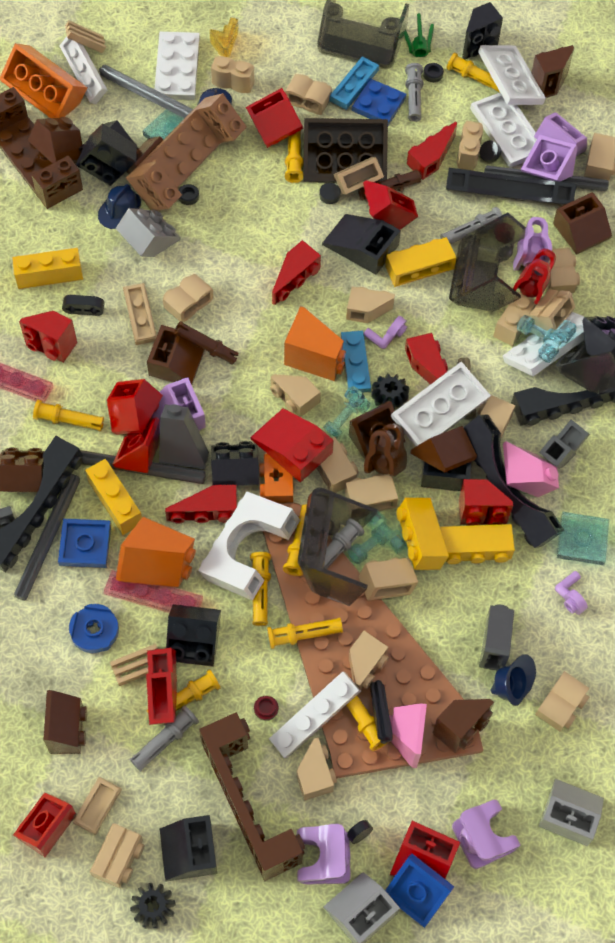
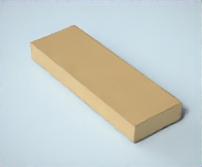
M141 283L123 287L135 345L155 342L157 336L145 284Z

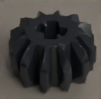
M387 373L385 378L379 375L377 382L372 384L373 391L371 392V397L375 399V405L379 406L391 401L395 410V406L400 408L404 403H407L410 389L406 385L405 378L398 380V374L391 377Z
M148 883L149 891L145 892L140 887L138 891L141 897L132 896V901L137 905L130 907V911L138 913L135 915L134 921L138 923L143 920L142 927L144 929H147L150 922H152L153 929L158 930L157 921L161 920L162 924L166 926L168 921L164 916L174 917V911L169 908L174 907L176 902L172 899L168 900L172 896V892L167 890L163 893V884H159L157 889L154 890L153 883ZM154 900L157 901L158 910L154 908V912H150L147 904L149 902L153 904L152 901Z

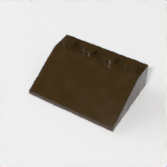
M304 118L303 182H336L333 174L371 157L377 158L384 175L383 178L374 183L386 180L388 119Z

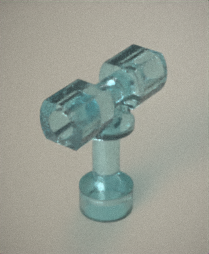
M524 315L517 325V331L525 335L531 332L542 338L543 345L538 350L539 358L550 363L559 353V346L562 342L568 343L576 334V325L571 321L564 320L556 330L551 328L546 331L535 325L533 318Z
M354 386L350 387L345 393V398L349 401L348 403L344 401L345 409L333 423L328 420L323 426L336 439L342 433L340 427L353 412L356 414L359 412L365 413L370 407L371 403Z
M375 508L366 515L364 521L372 529V537L362 545L355 543L348 550V555L356 564H361L368 558L367 552L378 543L380 545L387 544L396 554L403 550L407 544L402 537V533L398 529L393 531L386 525L387 519Z

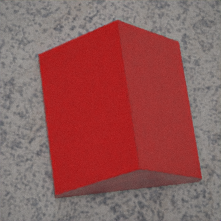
M157 417L148 422V427L143 433L128 434L124 437L112 464L115 468L148 473L159 446L160 420Z
M44 792L13 836L45 858L77 814L72 805Z

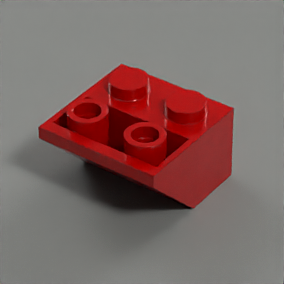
M283 88L246 107L267 148L304 129Z
M367 180L363 182L365 197L370 208L369 213L374 219L383 220L401 230L418 218L413 199L388 186Z
M55 311L24 317L19 321L26 346L34 352L38 350L44 353L50 360H58L64 363L78 343L73 320Z
M145 379L117 382L107 399L112 433L115 435L143 433L147 429V424L153 413L158 409L163 395Z
M464 479L459 496L460 525L507 524L513 507V501L489 480Z
M412 820L390 876L395 877L412 853L446 879L460 842Z

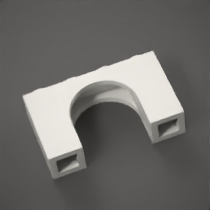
M246 492L244 497L238 502L231 518L227 520L220 536L214 541L212 549L202 561L198 571L208 582L253 600L264 579L256 569L236 561L235 555L238 545L246 536L258 531L270 532L289 540L300 522L299 517L292 508Z

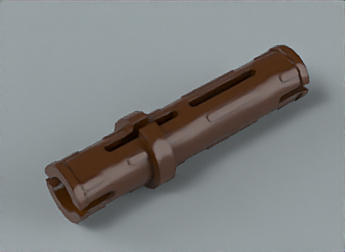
M416 169L402 175L399 173L395 174L392 178L376 183L401 191L406 186L421 183V176ZM364 187L359 188L358 194L363 201L367 199L365 197Z
M182 321L177 324L176 329L178 330H174L175 335L208 351L212 357L217 356L231 365L236 362L237 357L234 356H238L239 352L223 345L221 340H214L184 324Z

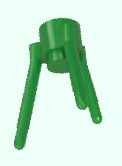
M418 13V36L411 43L403 22L399 23L409 47V53H413L415 57L427 56L431 52L434 24L430 25L426 40L422 36L421 14Z

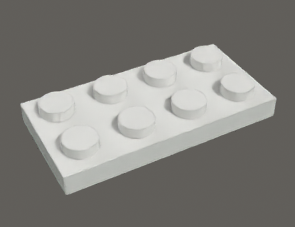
M160 31L155 90L176 100H195L199 33Z
M480 45L478 53L507 105L544 104L546 97L516 46Z
M501 93L471 103V111L479 123H482L483 129L489 138L500 145L501 156L508 167L512 168L524 163L537 139L534 138L536 132L517 105H507Z
M572 312L555 335L534 333L528 336L527 339L503 355L504 362L531 376H535L585 340L582 323L584 316Z
M461 361L393 412L391 418L403 428L404 433L412 443L418 446L429 438L448 431L487 401L491 395Z

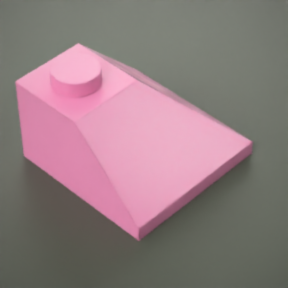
M507 441L503 443L506 485L535 497H540L559 488V474L556 466L535 453Z
M422 703L394 707L393 715H389L393 734L391 742L412 768H417L422 750L427 704Z

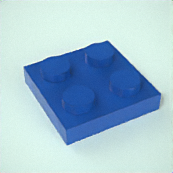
M370 78L352 105V111L369 119H388L389 126L405 101L406 93Z
M63 519L58 557L59 566L107 568L111 521Z
M411 853L385 891L401 910L425 928L454 886Z

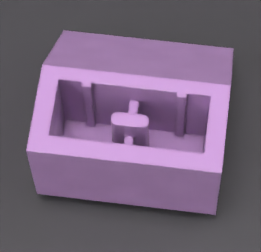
M556 112L544 118L534 135L536 139H538L539 135L576 144V156L584 153L587 149V137Z
M188 377L170 383L160 391L163 396L159 402L158 409L152 415L153 419L157 417L160 420L165 404H176L189 408L198 430L206 428L205 414Z

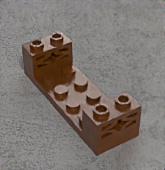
M12 87L0 93V149L43 205L49 209L83 190L80 170L69 156L51 163L28 141L34 123L28 117L24 99Z
M236 712L200 728L201 744L264 882L302 864L305 845L299 834L294 835L291 828L264 841L265 835L260 824L254 825V812L248 800L243 801L242 799L244 797L242 785L238 777H232L233 771L231 768L233 767L229 757L248 749V740L251 739L249 735L250 729L245 718L240 719Z

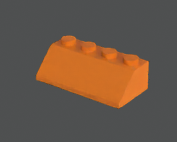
M17 43L14 44L0 76L1 82L9 88L14 87L24 99L50 118H61L68 115L80 105L88 88L32 46Z

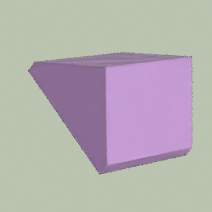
M539 135L521 168V172L552 181L565 180L573 176L577 145Z

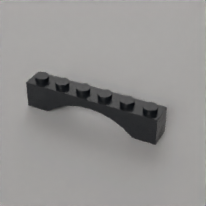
M449 168L446 190L566 205L574 201L576 184Z
M615 371L604 382L585 391L557 393L533 387L514 392L511 404L515 405L514 412L520 426L526 424L532 426L548 418L554 420L566 413L576 414L588 407L598 408L604 403L611 401L615 403Z
M488 414L479 415L465 425L463 428L477 455L476 460H474L475 463L483 468L486 473V479L513 501L511 510L512 520L522 528L528 544L538 548L563 533L565 530L552 511L534 504L523 496L518 489L506 485V473L500 447L501 433Z
M56 435L43 453V478L33 502L13 522L0 528V570L5 573L16 564L19 552L29 544L31 534L35 528L41 526L45 513L55 505L57 495L61 489H65L69 484L70 475L82 464L83 455L80 449Z

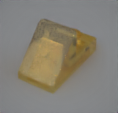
M230 17L228 25H225L223 28V32L210 29V43L220 56L229 58L239 33L238 19Z

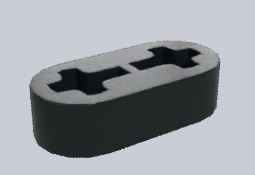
M66 295L63 298L62 310L68 314L100 316L103 314L105 302L102 298L96 296Z

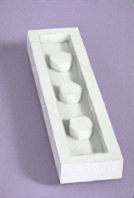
M66 37L59 46L77 80L88 87L85 95L89 102L97 104L108 90L84 46Z
M346 672L340 673L273 734L269 740L284 758H288L357 696L361 690Z

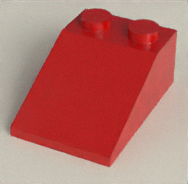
M284 408L250 437L256 445L300 483L333 453L334 440L317 425Z

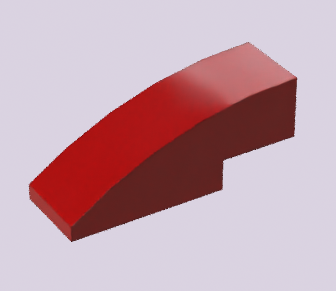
M173 648L147 650L148 674H146L149 725L175 723L177 701L176 650Z

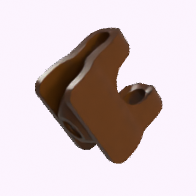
M390 423L371 435L369 452L364 462V472L371 473L375 470L379 474L396 476L404 471L407 465L404 430L399 424ZM389 429L397 432V439L395 441L392 433L388 431ZM380 435L379 443H377V437Z

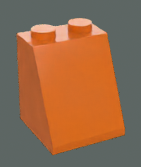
M300 306L284 342V365L335 381L337 374L341 375L345 366V362H343L346 351L343 350L344 341L305 307Z
M142 517L121 544L116 580L179 587L184 579L187 580L192 572L190 563L196 553V550L193 549L195 538Z

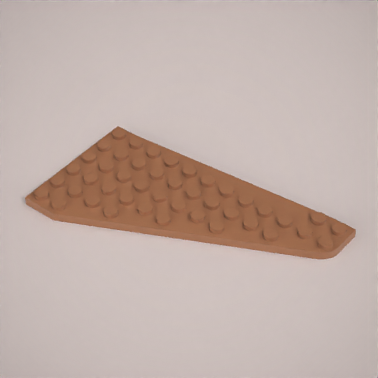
M293 502L281 504L292 508L296 515L300 516L302 505ZM313 518L307 543L309 554L304 560V571L333 541L315 518ZM296 528L289 540L270 532L262 531L268 552L271 554V560L290 623L298 626L341 618L343 633L297 641L313 698L342 672H346L353 681L349 663V650L362 632L366 631L388 646L387 656L389 659L381 670L379 668L376 669L373 674L375 676L373 682L381 680L382 684H384L389 715H393L394 707L421 703L427 704L422 750L418 764L482 753L483 746L478 729L470 745L465 750L460 748L456 753L432 733L437 718L453 700L464 699L382 599L367 600L358 577L360 573L342 552L327 570L322 573L318 580L314 582L306 576L305 572L302 576H292L283 571V565L287 563L289 555L287 549L293 543ZM328 627L319 628V629H314V630H308V632H309V631L320 630V629H326V628H328ZM363 687L357 696L369 714L374 716L370 687L367 689ZM344 706L322 726L336 779L410 766L392 742H388L379 750L371 751L369 741L364 734L359 733V724L347 706Z

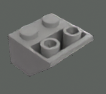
M128 208L116 227L117 231L142 257H155L181 239L175 232L176 229L166 223L163 215L154 209Z
M555 779L539 827L588 847L594 839L599 824L604 798Z
M364 872L323 906L352 943H366L393 919L400 909L388 893Z

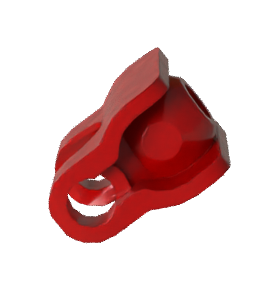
M546 248L539 250L532 263L524 268L511 292L515 293L519 288L524 296L536 297L534 304L537 305L550 282L551 270L556 262L555 253ZM543 255L548 256L550 263L548 264L541 260L540 257Z

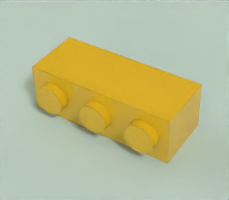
M447 237L387 254L385 268L394 287L453 270L457 257Z
M78 248L12 257L14 276L18 289L83 280Z
M104 459L87 468L85 472L89 484L121 534L124 535L133 530L142 518L141 512L108 461Z
M404 498L397 509L396 515L402 527V537L406 541L408 557L412 561L414 570H440L449 555L431 498Z
M512 524L440 527L449 555L446 560L448 564H459L461 561H471L478 564L485 560H495V562L503 563L512 559L515 551Z

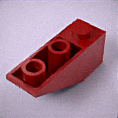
M456 121L449 126H444L440 132L427 137L424 142L418 146H413L408 151L407 165L413 171L417 169L422 180L439 170L456 136L458 124Z
M303 240L286 254L272 291L273 305H276L279 301L286 300L292 290L300 288L310 275H316L321 268V255Z
M432 333L406 339L405 352L411 368L430 385L447 373V362L441 358L439 341L434 339Z
M212 485L165 508L166 520L176 524L185 521L206 523L209 520H218L219 522L226 523L237 508L236 485Z

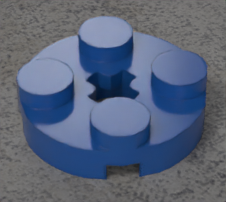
M89 604L72 616L69 623V633L74 645L80 650L87 653H99L109 650L116 641L119 634V624L115 615L108 607L101 604ZM94 623H97L98 628H100L98 632L92 634L90 630H87L88 627H92Z

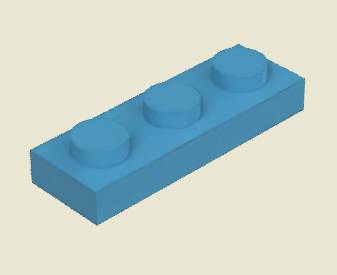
M362 56L331 93L329 101L347 110L362 92L370 78L372 79L379 71V65Z
M363 330L341 332V339L344 341L343 350L346 351L344 362L348 393L371 392Z

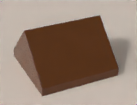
M391 401L350 420L349 437L364 460L369 452L371 435L390 423L396 424L391 418V414L395 412ZM389 429L388 431L392 433L395 441L397 439V432ZM380 435L377 437V443H379Z
M463 426L431 437L410 451V454L443 472L462 466L477 458Z

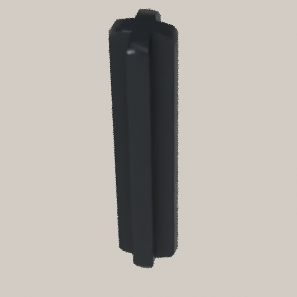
M381 680L371 682L369 687L377 737L381 743L386 744V742L392 741L393 734L385 687Z

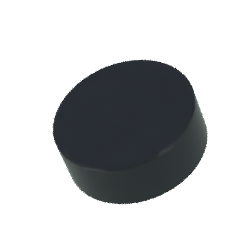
M437 63L427 64L423 70L424 79L432 83L439 82L443 78V67Z
M492 140L486 141L481 145L479 155L488 163L495 162L501 155V147Z
M334 183L322 185L319 192L320 200L325 204H335L340 199V188Z
M186 184L179 188L182 194L179 201L182 204L193 205L199 200V190L196 186Z
M362 820L348 831L347 837L352 844H356L366 838L373 831V827L368 820Z

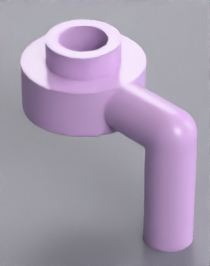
M399 315L383 338L370 328H367L363 334L381 349H385L393 338L403 335L408 328L405 325L407 320Z
M574 571L555 586V591L565 599L564 606L570 613L580 615L588 606L584 598L576 590H568L570 586L581 579L580 574Z

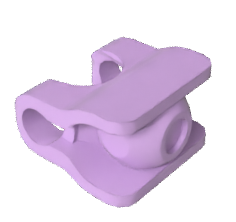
M532 217L528 221L525 233L518 240L517 254L513 262L514 271H518L521 264L526 267L532 263L539 250L546 248L552 251V243L548 236V224L545 219ZM532 225H539L542 231L535 233ZM545 255L540 257L541 260L547 263L550 260V258Z
M491 800L465 810L460 815V819H457L452 824L455 836L460 842V846L470 866L474 869H479L507 856L521 846L516 836L499 837L491 830L490 819L502 810L498 800Z
M329 824L298 829L297 834L301 836L304 844L319 847L320 858L314 865L299 869L297 881L302 884L348 883L351 878L350 840L344 827L340 824Z

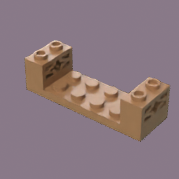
M223 93L206 97L126 179L150 210L169 209L182 196L177 188L220 143L234 141L247 126Z

